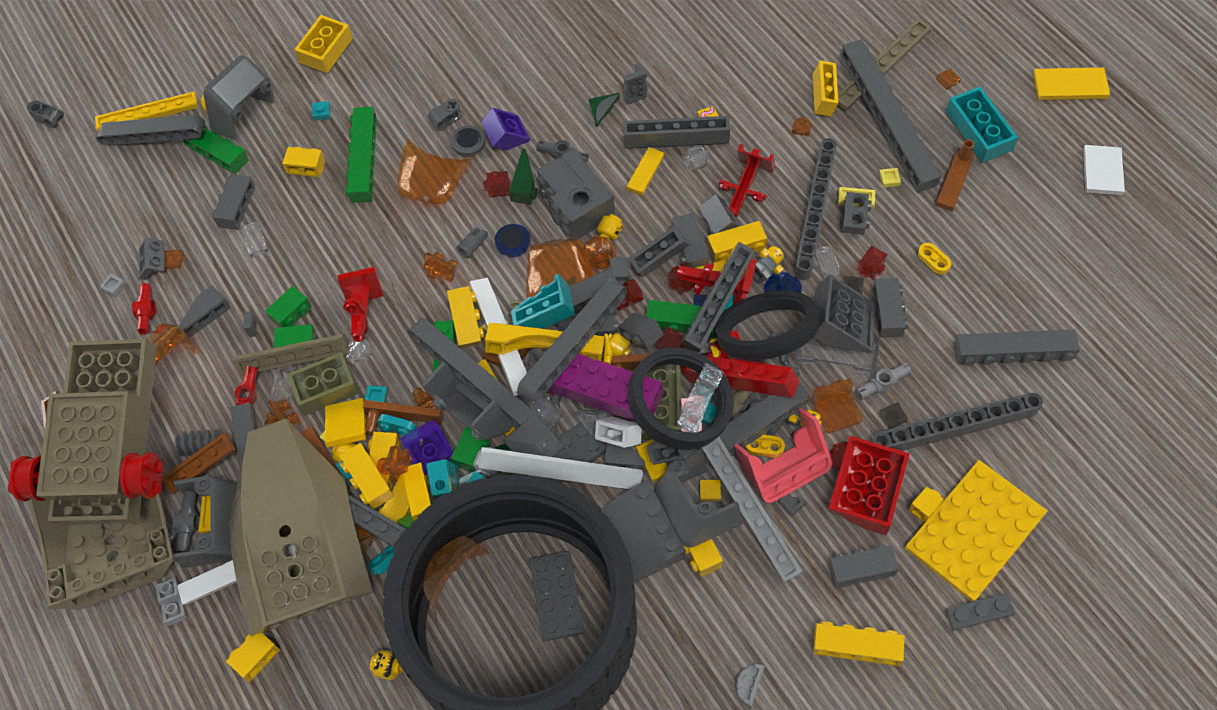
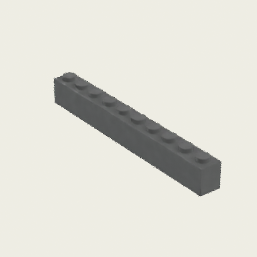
M862 39L843 45L840 57L917 193L936 187L941 179V172L934 165L932 156L926 151L923 141L919 139L915 127L908 120V115L901 108L900 102L894 96L891 86L887 84L884 74L879 70L876 60L872 58L868 46L864 44Z

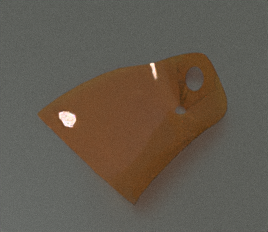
M407 139L399 168L398 192L401 196L413 200L443 204L449 200L473 156L460 160L438 157L426 153Z
M554 239L534 244L530 248L527 263L526 299L529 296L532 298L541 291L539 288L543 285L547 286L555 280L554 276L557 274L569 286L595 275L587 249L580 239Z
M459 536L448 542L434 554L426 568L423 590L435 613L436 624L438 596L450 576L464 562L477 556L489 555L485 549L468 537Z

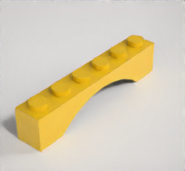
M489 322L485 338V353L505 355L523 348L549 349L563 331ZM594 335L579 354L602 361L604 336Z

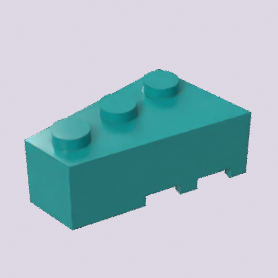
M559 274L555 275V280L547 286L543 285L539 288L540 292L532 298L529 296L511 311L513 325L544 329L575 315L569 284Z

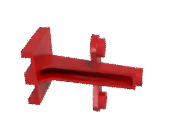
M742 144L739 145L737 150L739 160L747 165L738 186L725 180H720L718 183L719 188L723 191H735L729 206L734 217H738L746 196L753 197L752 199L759 203H763V200H766L767 196L765 194L750 190V187L759 168L770 172L774 171L775 159L773 154H770L768 159L761 156L760 150L753 148L752 153L744 150Z
M750 260L733 291L735 295L733 304L745 299L746 294L749 293L757 260ZM714 263L705 264L703 269L679 265L676 276L680 280L695 283L693 292H696V295H700L704 285L713 286L720 271L713 270Z
M375 267L337 275L338 282L346 299L343 308L351 315V334L355 342L363 341L364 335L368 331L367 309L369 299L384 296Z

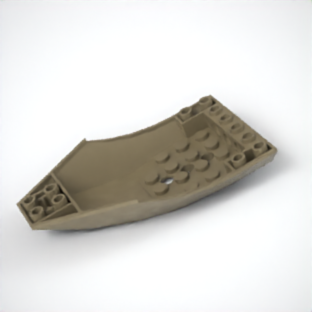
M287 419L248 432L229 517V536L234 571L251 637L373 593L355 529L346 479ZM287 525L291 528V533L288 537L283 538L279 532L283 526ZM293 545L295 552L292 556L287 557L285 549ZM298 565L300 573L297 577H292L290 574L291 568Z
M159 494L154 498H145L142 495L139 523H116L107 529L103 528V524L60 525L49 522L50 500L35 501L31 498L28 501L42 554L49 608L81 610L162 578L174 560ZM116 538L114 543L107 545L111 539ZM119 554V555L117 556L116 560L110 562V559H111L114 555Z

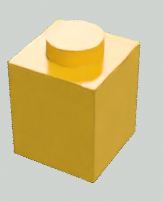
M926 487L914 500L908 511L923 523H926L944 499L936 490Z

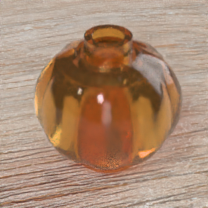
M594 236L588 240L582 251L584 261L595 269L609 267L610 258H615L617 254L614 243L607 237Z

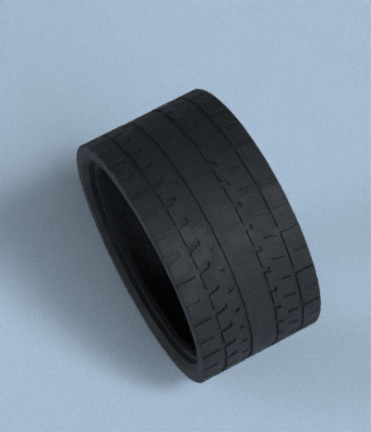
M523 474L497 475L487 479H478L451 490V493L445 494L434 501L432 505L428 506L417 517L416 521L412 522L404 536L400 539L394 551V557L390 560L384 582L382 606L385 631L390 640L389 644L404 673L435 710H601L610 700L611 694L614 695L622 678L627 673L631 663L630 657L632 658L637 635L635 589L631 562L627 549L624 548V542L605 513L602 514L601 509L590 499L585 498L583 494L573 488L569 489L566 485L554 480H548L547 478L529 477ZM518 532L545 534L571 544L593 562L602 574L611 594L610 609L604 631L597 645L580 667L559 683L545 690L530 695L509 698L489 697L464 690L445 679L435 670L430 659L426 640L427 612L440 579L461 555L487 539Z

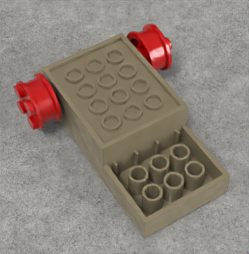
M147 339L69 342L63 393L49 394L42 455L35 456L33 459L29 456H20L11 462L8 492L20 502L29 501L31 498L35 501L50 500L48 521L60 525L139 523L142 495L145 498H154L162 491L161 482L164 463L159 460L154 452H146L157 345Z

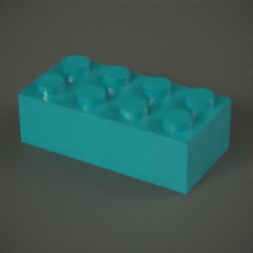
M981 86L949 99L945 112L965 140L969 139L974 142L973 151L982 163L1014 150L1018 136Z

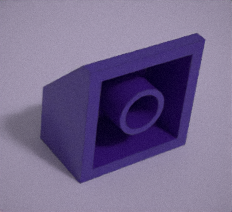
M492 108L481 121L491 145L496 149L509 150L531 140L517 114Z
M434 419L399 438L412 463L422 464L424 475H428L426 463L445 459L451 461L453 451Z

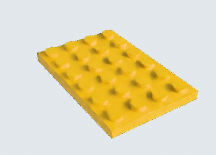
M978 460L904 549L968 600L974 602L1048 510L982 461Z

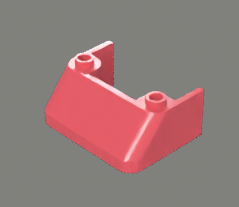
M803 408L798 409L804 426L799 428L793 435L795 447L784 452L780 457L773 458L762 464L758 457L749 454L737 443L733 445L743 472L759 496L767 503H773L827 473L832 466V460L818 418Z

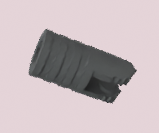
M474 227L456 247L457 251L463 257L469 258L487 238L488 231L484 229L480 231L478 227Z

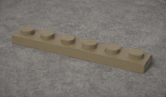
M339 334L235 356L233 361L240 375H244L246 366H250V368L256 367L258 368L257 372L328 358L340 352L348 354L350 349L344 335Z

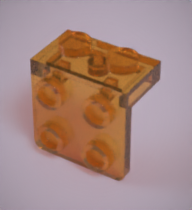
M850 378L837 380L829 386H819L813 391L812 404L816 412L821 415L820 421H822L825 431L829 434L859 424L863 420L851 395L853 383Z

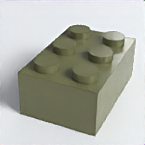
M342 352L287 374L297 404L304 416L327 405L359 394Z

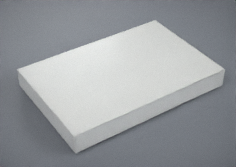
M1084 145L1085 192L1123 195L1125 189L1122 148Z

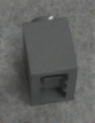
M846 193L842 233L864 235L865 229H869L870 218H867V211L870 212L872 201L868 200L869 194ZM854 203H860L862 207H856ZM852 220H859L861 224H854Z

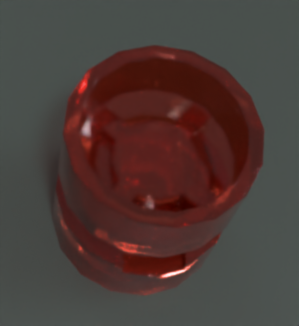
M635 279L623 283V286L627 288V293L622 303L617 307L618 311L628 308L630 303L634 305L643 301L641 289Z

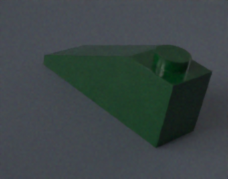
M522 149L509 189L511 202L531 205L533 198L537 197V188H535L527 151Z

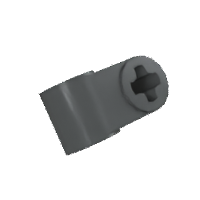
M449 99L429 112L428 118L438 130H444L452 123L461 119L462 111L459 109L460 104L458 100Z
M37 100L31 101L27 105V110L35 122L55 128L57 125L56 122L59 117L64 115V112L59 107Z

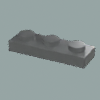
M1008 593L946 608L945 613L952 631L1014 616L1015 611Z

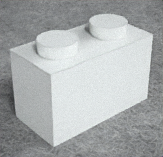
M613 416L596 420V440L624 448L641 444L642 429L637 423Z

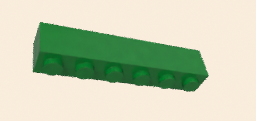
M374 107L353 108V114L350 115L352 129H349L351 142L348 143V151L350 157H347L349 171H346L348 185L345 186L346 196H349L351 203L372 202L377 116Z

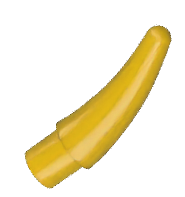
M604 334L605 350L603 362L611 364L613 359L612 346L608 334Z

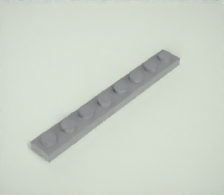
M720 437L702 447L735 502L739 503L740 511L783 581L787 582L803 572Z

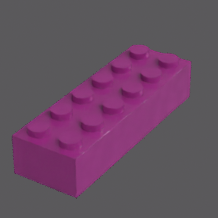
M578 354L548 389L549 392L635 421L627 398L628 385L633 374L631 371ZM645 376L643 396L648 409L654 415L664 394L661 381Z

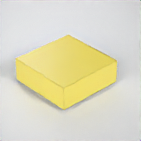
M898 168L882 169L879 171L882 188L901 185Z

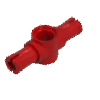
M148 283L139 285V297L137 302L132 303V312L138 320L137 332L140 335L149 333V321L152 316L156 315V305L151 298V286Z
M245 367L243 382L235 390L236 406L250 403L252 406L257 399L255 379L258 368ZM250 392L247 398L242 399L244 393Z

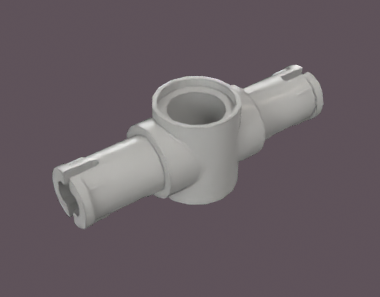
M904 362L894 369H881L867 384L856 388L855 392L860 400L873 393H886L900 378L911 374V368ZM880 379L886 380L887 383L881 382Z

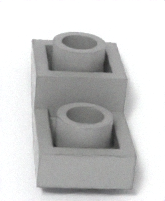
M176 578L155 585L157 600L161 605L163 621L167 627L187 619L185 605H182L177 587L179 584Z

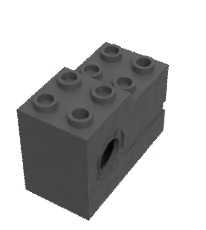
M573 149L561 155L557 160L554 159L537 169L539 193L543 198L546 197L548 199V203L553 211L552 219L555 224L560 225L564 235L567 238L570 237L573 242L595 230L603 216L615 215L614 196Z

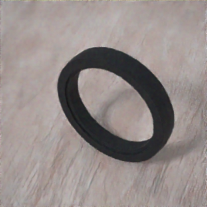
M772 291L745 298L730 306L720 315L716 322L715 330L718 343L722 351L727 355L741 360H765L786 355L807 344L818 332L820 321L816 304L809 296L794 291ZM786 309L799 311L805 315L803 322L796 328L774 338L745 341L730 336L731 330L738 323L762 312Z
M670 347L652 352L635 368L628 385V404L636 423L649 437L671 448L693 450L710 444L724 432L733 414V393L724 373L707 357L689 349ZM668 364L681 365L699 373L710 384L717 398L718 413L714 424L703 431L694 433L676 431L662 424L654 417L645 403L643 396L645 376L654 368Z

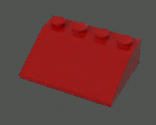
M849 436L828 510L864 529L887 535L891 527L910 453Z

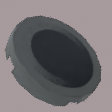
M471 125L463 126L453 132L451 146L460 156H474L477 152L483 150L485 135L478 127Z

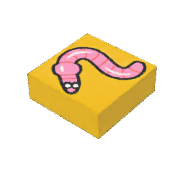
M713 106L697 111L698 117L718 116Z

